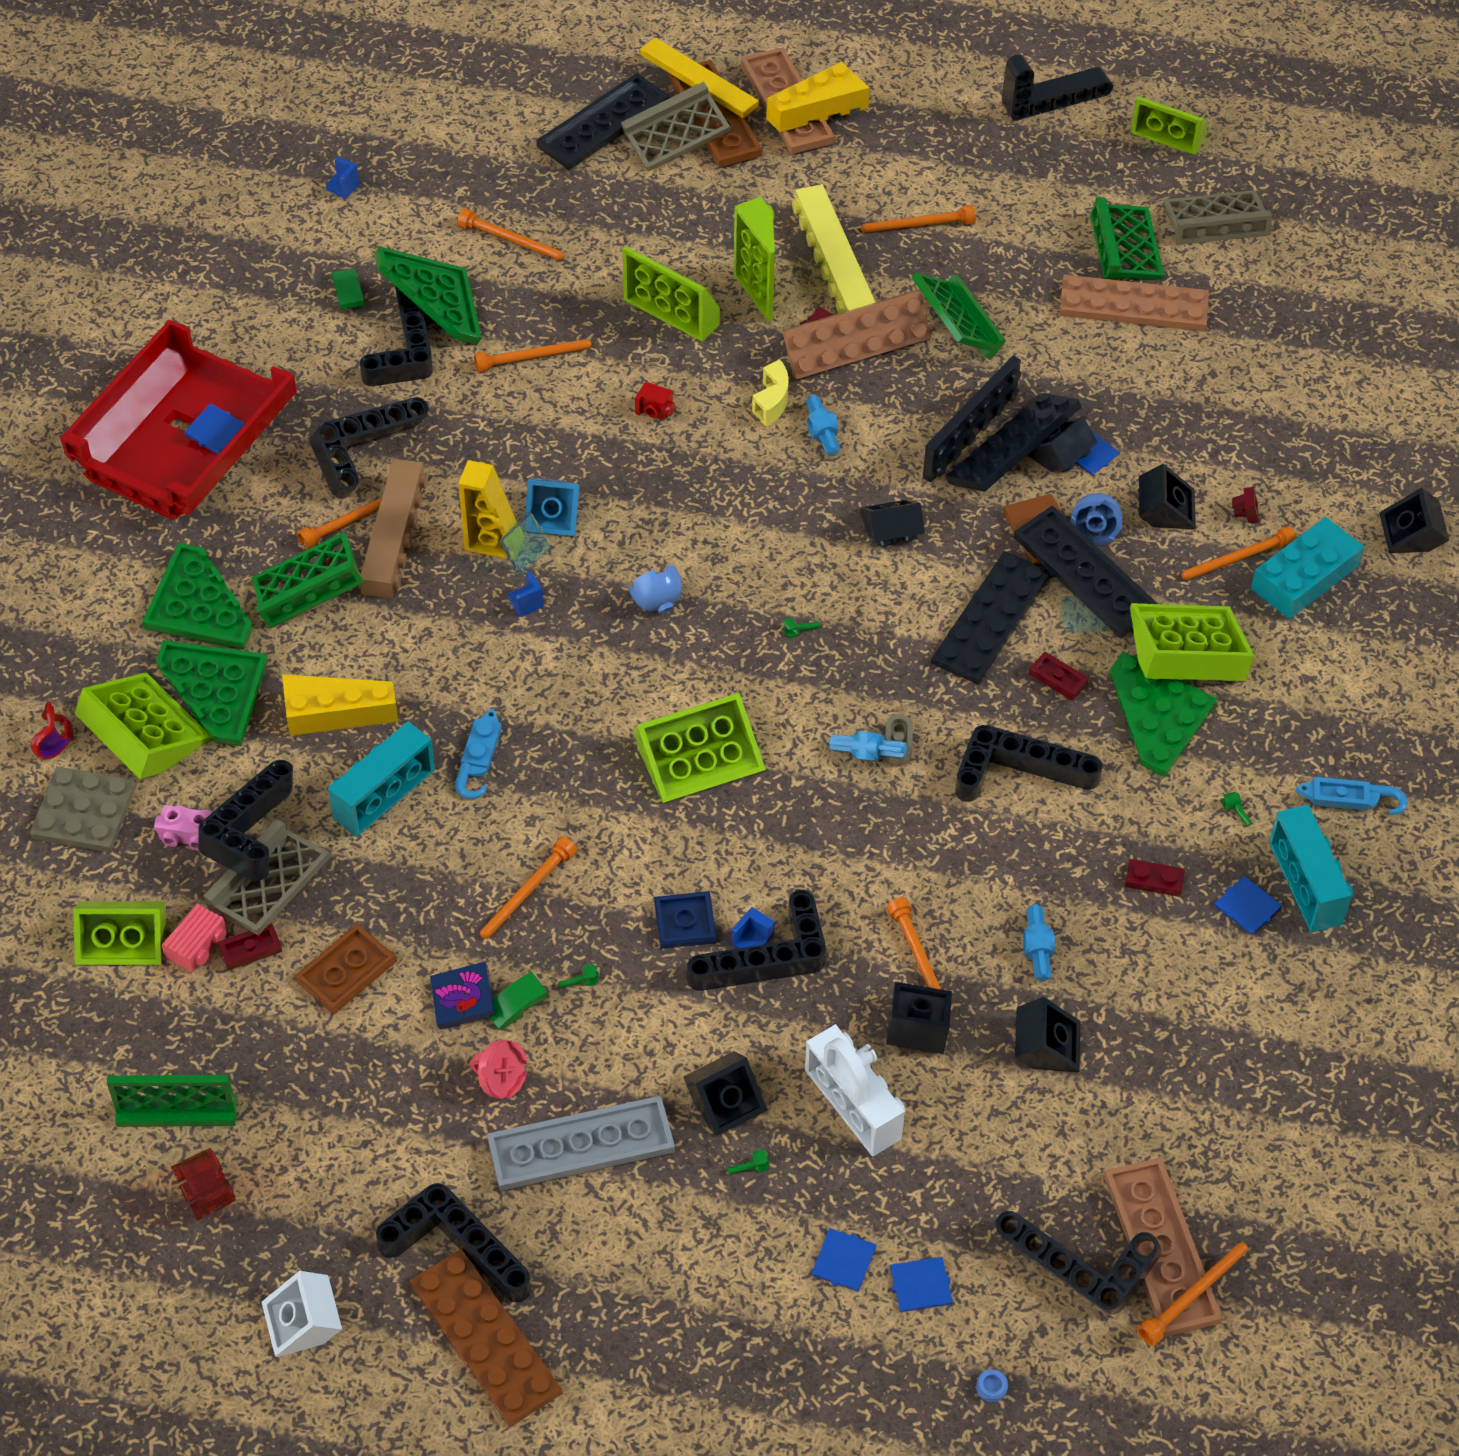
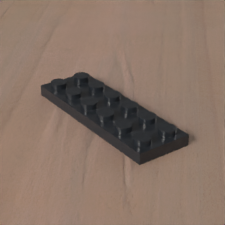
M636 73L537 139V148L570 170L622 135L621 122L669 99V95Z
M1012 355L926 444L923 479L931 483L937 476L941 477L945 473L947 465L951 461L955 462L960 457L962 450L966 446L973 444L976 435L988 428L991 419L994 416L998 417L1003 412L1005 405L1009 401L1012 402L1016 399L1019 393V388H1017L1018 380L1021 376L1020 359Z
M1048 393L1037 395L1035 400L1021 409L1014 418L1006 422L994 435L988 437L987 441L979 448L973 450L965 460L957 464L946 475L947 482L950 485L985 492L1082 408L1079 399Z
M1053 505L1014 531L1013 538L1120 639L1133 630L1130 611L1131 603L1158 604Z
M1004 551L933 655L931 664L979 685L1050 578V572Z

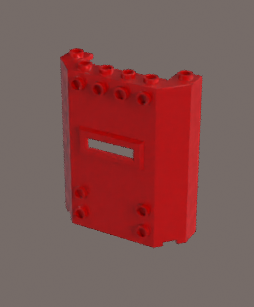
M169 319L60 437L64 454L71 462L75 459L85 469L83 474L89 481L175 520L182 514L188 515L194 511L297 393L295 377L287 370L272 366L270 369L272 380L264 378L247 368L231 363L227 359L219 358L207 350L199 349L193 346L190 328ZM211 403L224 412H230L231 416L245 425L217 455L205 447H200L199 443L184 435L185 431L170 424L176 418L191 425Z

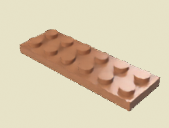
M784 47L741 58V66L766 110L768 97L803 81ZM826 120L808 121V125L779 132L790 154L834 144L835 139Z
M1064 274L1059 315L1206 331L1209 290Z
M921 290L908 292L782 330L794 379H800L932 338Z
M1162 1157L1104 1171V1179L1128 1244L1136 1234L1141 1232L1153 1234L1160 1243L1161 1255L1142 1282L1155 1318L1161 1315L1205 1274ZM1151 1241L1142 1242L1138 1248L1139 1254L1149 1255L1152 1253L1154 1243ZM1211 1287L1205 1290L1165 1327L1164 1337L1221 1324L1222 1316Z

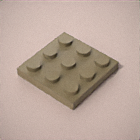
M56 766L29 833L31 839L111 853L135 792L136 780Z

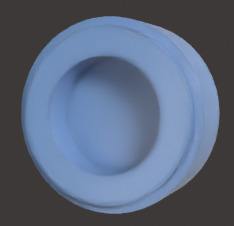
M986 1370L977 1379V1393L987 1402H998L1007 1394L1008 1380L998 1370Z

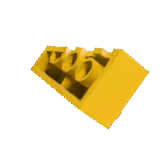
M841 61L768 97L766 119L779 132L808 125V121L828 120V116L837 113L843 116L850 114L852 109L859 108L860 111L868 109L870 87Z
M468 460L458 483L464 549L514 560L523 536L493 465L484 462Z
M282 674L290 736L398 722L394 686L391 681Z

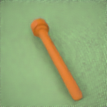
M966 205L958 209L957 212L865 223L861 226V231L863 233L955 221L965 223V225L975 224V210L973 205Z
M463 208L458 216L457 225L462 228L473 229L476 227L556 260H562L564 257L562 251L481 220L475 215L474 211Z
M589 339L497 355L479 352L474 353V362L477 373L487 372L489 368H492V365L589 349L592 343Z
M382 498L316 529L305 527L297 531L298 541L301 544L305 542V550L316 546L319 538L378 511Z
M1286 526L1279 529L1272 538L1184 570L1181 577L1184 580H1190L1274 547L1285 548L1297 539L1296 534L1291 526Z
M561 836L553 844L551 856L480 931L482 938H490L560 861L564 862L566 859L570 860L577 852V848L571 840Z
M899 897L888 903L887 910L890 917L900 923L927 987L941 989L910 920L912 908L906 897Z
M1243 1242L1238 1243L1157 1318L1153 1317L1143 1321L1137 1327V1332L1141 1339L1150 1346H1155L1164 1338L1165 1327L1248 1251V1246Z

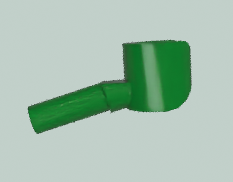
M790 617L783 621L786 627H783L782 630L789 638H793L799 635L801 631L820 628V622L797 624Z
M1236 792L1224 794V798L1221 799L1224 809L1234 808L1247 827L1252 825V821L1241 806L1240 795Z
M593 964L585 965L582 975L558 982L560 989L576 984L595 986L599 977L597 966Z
M756 1150L752 1153V1161L728 1167L729 1175L745 1170L765 1172L769 1167L767 1151Z

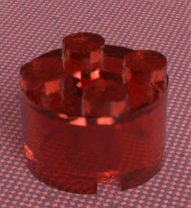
M211 1148L171 1166L178 1183L183 1181V1184L179 1185V1189L185 1201H193L189 1206L197 1221L236 1201L228 1179L225 1178L222 1172L223 1168Z

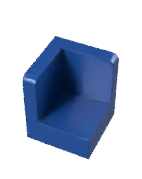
M337 157L335 159L336 174L327 182L326 191L347 199L359 186L357 164Z
M531 571L526 573V586L508 593V600L519 617L543 608L542 587Z
M751 907L732 928L731 944L737 948L767 944L774 936L775 921Z

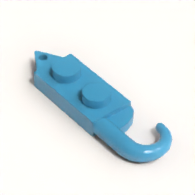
M494 708L489 710L480 719L475 718L461 759V766L455 780V789L461 797L466 799L481 797L487 789L486 785H482L478 791L472 792L468 791L465 785L468 777H479L488 772L502 730V723L498 722Z
M1314 777L1313 781L1297 786L1295 791L1312 801L1314 806L1366 811L1377 805L1380 796L1393 797L1399 801V806L1395 809H1390V815L1402 813L1408 804L1407 797L1398 788L1373 785L1365 781Z

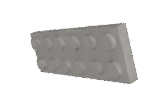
M661 1096L487 1134L499 1191L675 1152V1145Z

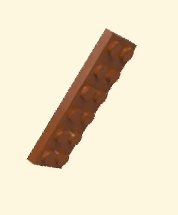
M711 60L698 63L720 76ZM668 72V78L677 94L692 88ZM714 101L731 128V131L705 143L718 168L761 157L762 148L745 118L738 116ZM707 103L700 106L697 111L709 113L711 107ZM695 117L693 123L695 126L704 127L706 119ZM711 120L708 128L716 130L722 127V124Z
M462 1249L409 1280L410 1286L509 1427L517 1424L563 1394L562 1388Z

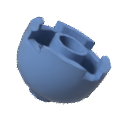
M1092 493L1082 497L1076 503L1071 514V523L1089 540H1092V543L1103 546L1113 542L1122 529V510L1118 502L1109 495ZM1088 529H1089L1091 532H1095V533H1099V534L1096 535V536H1093V535L1088 531Z
M674 565L665 566L666 571L656 573L655 570L649 571L633 581L634 586H629L628 589L639 607L649 612L658 611L659 614H664L674 608L673 604L682 593L681 577Z

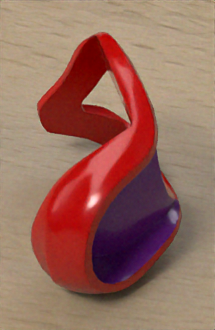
M49 701L45 704V709L41 714L43 719L48 720V726L39 731L30 743L34 755L42 759H51L59 755L73 738L71 722L65 716L54 713V706ZM54 721L64 723L63 736L56 730Z

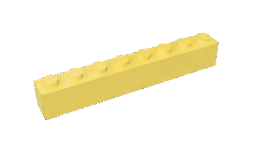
M823 184L795 190V200H792L793 212L795 215H799L800 228L807 233L808 246L814 249L816 264L820 263L822 278L829 283V294L831 298L835 297L838 314L875 303Z

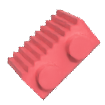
M196 903L162 944L165 958L191 972H194L198 966H203L208 960L209 952L215 945H218L219 941L224 940L227 930L224 918Z

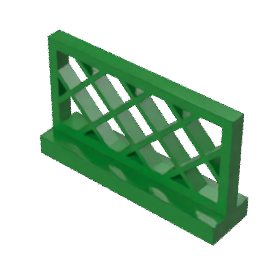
M1096 197L1090 212V218L1104 279L1115 280L1116 277L1163 280L1164 272L1149 208L1107 204L1106 198ZM1110 213H1116L1119 216H1121V218L1117 220L1116 218L1111 216ZM1132 215H1143L1144 220L1140 222ZM1128 221L1135 227L1130 229L1123 222ZM1114 229H1119L1125 235L1123 237L1119 236L1114 232ZM1138 230H1141L1143 233L1147 234V237L1144 239L1136 232ZM1130 237L1139 244L1134 246L1127 239ZM1121 245L1124 248H1126L1129 252L1125 254L1122 251H1120L1117 247ZM1142 247H1145L1147 250L1151 251L1152 254L1148 256L1140 249ZM1134 254L1143 261L1137 263L1130 257ZM1125 262L1133 269H1122L1121 264ZM1148 264L1156 271H1149L1144 266Z
M915 272L911 278L957 342L979 348L985 358H993L1006 340L959 276L952 275L946 281Z
M345 532L251 577L258 605H256L257 611L269 628L281 624L364 583L363 577L357 568L349 538ZM343 543L338 553L332 552L335 546ZM319 556L314 564L308 563L311 558ZM327 558H333L328 567L322 566ZM296 567L291 576L285 575L288 569ZM304 569L310 570L305 578L299 577ZM270 578L272 579L267 587L261 586L260 583ZM280 581H286L281 590L275 589Z
M121 1075L107 1077V1086L116 1111V1127L236 1126L238 1098L237 1095L233 1094L229 1075ZM168 1092H172L177 1095H170L168 1094Z

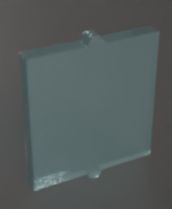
M528 513L499 540L507 554V560L511 561L519 575H522L550 548L543 534V528L539 527L532 513Z
M1061 596L1063 610L1061 617L1064 618L1066 633L1112 632L1076 596Z

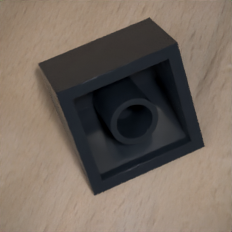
M1084 417L1068 419L1027 456L1050 472L1061 471L1064 473L1075 466V461L1091 453L1090 449L1098 441Z
M1161 464L1139 476L1138 513L1142 520L1147 521L1156 528L1190 530L1196 528L1195 489L1165 464Z
M1423 488L1418 489L1379 512L1389 553L1430 552L1449 541L1440 502Z
M905 499L859 508L869 540L877 542L879 546L892 544L893 539L901 537L903 541L918 539V534L925 533L920 502Z
M895 982L886 1045L944 1054L950 1028L952 991Z
M1045 997L1017 1007L1015 1058L1032 1069L1079 1072L1081 1021Z
M735 1051L683 1076L692 1101L715 1136L767 1110L747 1057Z

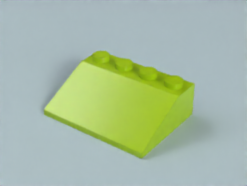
M760 196L735 206L734 276L766 320L770 322L773 321L774 211Z
M626 246L622 249L625 301L702 342L720 325V307L705 287Z
M1131 603L1130 611L1137 657L1145 678L1155 680L1246 681L1254 654L1230 606Z
M147 672L82 688L75 710V715L139 779L163 773L211 740L206 730Z
M740 693L638 724L633 729L641 757L663 803L766 770Z

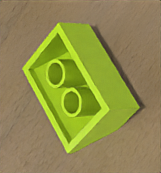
M1137 96L1131 133L1196 155L1206 138L1209 121Z
M80 901L73 908L75 965L162 964V944L165 942L166 901Z

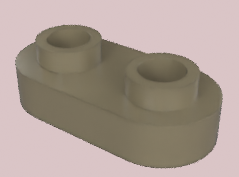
M893 715L886 722L885 740L902 741L907 744L905 757L885 756L887 761L892 764L902 765L911 759L913 723L905 715Z

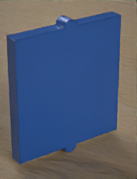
M210 403L187 428L184 435L199 443L200 447H205L218 455L245 424L231 416L230 412H224Z
M1095 433L1093 434L1098 443L1090 449L1091 453L1075 461L1077 465L1091 475H1094L1104 466H1109V462L1120 454L1119 451Z
M1245 876L1233 887H1227L1226 893L1214 903L1215 907L1251 935L1265 923H1270V918L1282 908V904Z
M829 1228L811 1275L832 1282L833 1286L840 1285L859 1292L877 1244L857 1238L854 1233L848 1235Z
M943 1257L890 1265L894 1283L892 1291L896 1292L900 1313L953 1304L949 1287L951 1278L947 1277Z

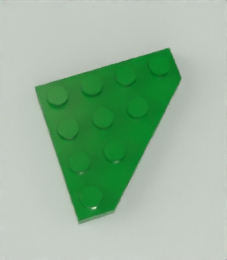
M378 246L374 254L377 269L455 340L476 345L479 343L481 333L466 268Z
M178 543L142 621L143 629L244 650L253 630L248 616H245L240 604L231 590L229 591L225 585L224 579L215 565L213 566L204 548Z
M163 640L156 659L157 668L215 743L242 746L268 663L267 654Z
M1123 651L1110 668V679L1114 683L1122 713L1125 715L1130 736L1138 752L1140 764L1166 777L1216 705L1217 698L1181 680L1145 678L1138 658Z

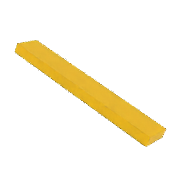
M656 37L640 48L641 56L691 87L705 82L709 94L714 101L742 118H745L759 107V100Z

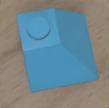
M534 477L528 479L524 531L575 536L580 484Z

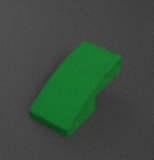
M355 268L331 273L340 309L365 305Z
M531 971L493 998L495 1016L489 1018L499 1031L522 1018L523 1011L546 999L547 991Z

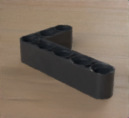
M1019 54L1012 56L1006 62L1002 104L1014 121L1039 115L1040 113L1043 114L1107 96L1113 90V83L1101 67H1094L1034 84V71L1023 55Z
M396 286V300L406 349L372 353L363 356L360 359L361 378L363 383L368 386L428 378L433 373L432 354L423 310Z
M413 397L321 423L311 436L310 444L331 493L336 498L344 499L350 496L359 484V476L348 453L347 446L418 426L429 412L427 402L422 398ZM411 410H414L418 415L413 414ZM389 416H392L396 422L392 421ZM366 422L371 423L374 428L369 427ZM343 428L348 429L351 434L346 433ZM321 434L325 435L329 439V441L324 440L321 437ZM330 457L335 458L339 464L334 463ZM340 480L345 481L348 484V487L344 486Z
M980 725L974 729L959 767L955 794L960 800L965 802L977 799L991 763L1086 790L1094 789L1099 785L1103 764L1098 757L993 726Z
M286 760L271 762L206 817L198 827L199 852L247 879L253 881L265 879L269 875V848L244 833L293 791V765Z
M796 890L789 897L788 917L794 940L695 955L687 963V982L689 986L694 990L704 991L821 971L825 965L826 944L813 895L807 890ZM810 954H815V955H817V956L811 957V956H808V955H810ZM730 967V968H733V969H731V970H726V969H723V968Z
M434 1183L429 1185L377 1227L376 1238L380 1253L387 1258H396L438 1226L459 1249L464 1251L469 1260L508 1300L518 1303L523 1302L530 1296L531 1283L527 1268L444 1184ZM435 1200L444 1201L439 1205L432 1204V1202ZM414 1218L420 1219L417 1223L412 1224L408 1222ZM455 1220L464 1221L460 1225L451 1224ZM389 1237L397 1238L393 1242H385V1239ZM475 1240L483 1241L480 1245H471V1242ZM497 1260L503 1262L499 1266L490 1265L493 1261ZM514 1281L523 1282V1285L519 1287H513L510 1284Z
M1002 1212L997 1217L995 1223L997 1232L1004 1240L1108 1314H1117L1124 1309L1161 1255L1160 1243L1153 1234L1148 1232L1138 1233L1133 1237L1105 1277L1016 1212ZM1009 1220L1018 1221L1017 1230L1012 1234L1005 1233V1223ZM1035 1237L1042 1238L1043 1245L1039 1251L1032 1252L1028 1249L1031 1239ZM1144 1241L1154 1243L1153 1252L1149 1255H1141L1138 1252L1139 1245ZM1059 1255H1065L1068 1258L1066 1267L1061 1270L1054 1269V1259ZM1126 1266H1133L1136 1268L1135 1277L1129 1281L1121 1279L1122 1269ZM1082 1274H1092L1093 1282L1089 1287L1081 1288L1078 1286V1278ZM1109 1291L1118 1293V1300L1112 1306L1103 1304V1297Z

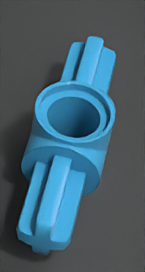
M810 395V398L806 399V405L810 412L807 423L810 434H813L811 437L822 443L827 455L835 456L836 453L840 452V447L836 440V435L838 434L836 416L834 412L824 409L820 397Z
M857 731L853 736L833 734L829 739L831 750L851 752L852 756L857 759L879 761L883 756L903 758L907 753V744L905 742L885 740L884 736L880 733Z
M1033 904L1026 909L1028 927L1023 932V948L1026 949L1024 950V955L1033 961L1035 979L1045 982L1052 976L1050 958L1055 953V937L1053 929L1045 925L1043 907Z

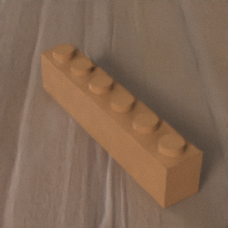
M392 459L361 571L364 583L360 584L361 595L393 598L394 590L400 587V568L404 569L406 565L405 550L411 546V528L416 527V510L421 508L423 500L421 491L422 488L426 489L428 474L424 473L423 462Z

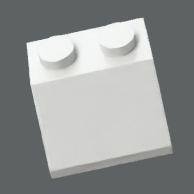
M299 1271L262 1301L275 1357L325 1344L342 1330L328 1275Z

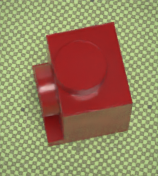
M645 381L635 397V414L640 416L641 413H645L649 417L665 420L667 416H671L674 412L673 391Z

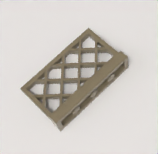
M705 82L621 122L625 138L631 143L647 171H651L731 131L728 122L709 94ZM707 103L711 107L709 113L697 111L700 106ZM684 114L689 115L688 124L677 122L678 117ZM694 118L706 119L704 127L692 125ZM711 120L722 124V127L716 130L708 128ZM662 125L670 126L667 134L656 132V130ZM674 127L686 129L683 137L672 135ZM690 130L701 133L700 137L695 140L687 139ZM642 135L649 136L647 144L638 143L635 139ZM654 137L665 140L662 148L651 146ZM669 141L680 143L679 148L675 150L666 149ZM648 151L660 153L659 157L651 162L646 158Z
M1256 190L1165 199L1163 201V206L1175 231L1177 245L1270 235L1272 214L1270 210H1265ZM1252 199V202L1247 203L1242 200ZM1219 202H1226V203H1229V205L1226 206V205L1220 204ZM1197 204H1203V205H1205L1206 207H1205V208H1201V207L1196 206V205H1197ZM1178 206H1179V207H1181V208H1183V209L1180 211V210H1177V209L1172 208V207H1178ZM1237 206V207L1242 208V209H1244V210H1243V211H1239V210L1234 209V207ZM1215 209V210H1218V211H1221V212H1220L1219 214H1217V213L1212 212V211H1210V210ZM1191 211L1197 213V215L1193 216L1188 214V212Z
M278 819L273 821L257 838V841L269 848V863L279 861V869L270 870L269 875L265 879L280 876L281 884L265 887V879L260 880L261 888L245 891V888L254 881L228 869L203 896L209 911L230 919L258 936L331 858L328 851L287 830L285 823ZM289 841L297 845V850L286 852L281 850ZM311 854L319 856L314 862L303 864L302 856ZM298 857L299 865L283 868V860ZM300 873L297 881L285 883L284 875ZM282 892V897L278 901L267 903L266 895ZM262 896L263 904L247 907L246 899ZM242 900L243 908L234 910L227 908L233 901ZM264 912V916L257 924L248 920L249 914Z

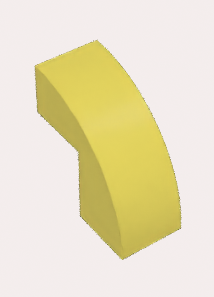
M780 359L763 367V384L767 388L754 394L752 398V412L766 427L782 415L788 401V373Z

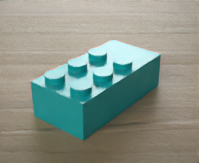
M1324 517L1255 569L1251 589L1290 620L1360 566L1365 547L1330 519Z
M407 721L384 742L374 746L366 757L361 761L355 762L348 772L342 777L336 778L328 787L333 819L355 837L360 835L435 771L432 739Z
M1309 804L1278 811L1269 844L1310 932L1313 933L1342 926L1348 913L1350 901L1353 898V890L1350 883L1346 882L1342 875V867L1339 860L1335 859L1331 852L1329 839L1323 836Z

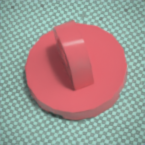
M502 1039L494 1041L484 1052H477L470 1061L471 1068L478 1074L482 1090L490 1097L500 1099L513 1097L521 1089L526 1079L527 1072L524 1071V1064H527L526 1054L523 1048L513 1041Z

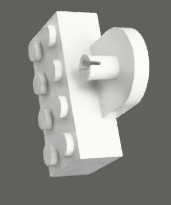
M835 1024L806 1041L805 1071L873 1157L902 1139L905 1107L898 1097H893L888 1091L885 1080L880 1075L876 1076L872 1071L870 1064L877 1061V1056L873 1049L868 1051L871 1049V1046L866 1044L859 1050H856L853 1047L850 1036L846 1032L842 1033Z

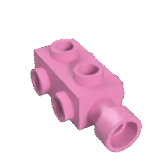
M164 805L161 815H157L155 819L154 830L158 833L159 839L167 846L176 847L178 843L188 844L190 848L199 851L198 827L212 811Z

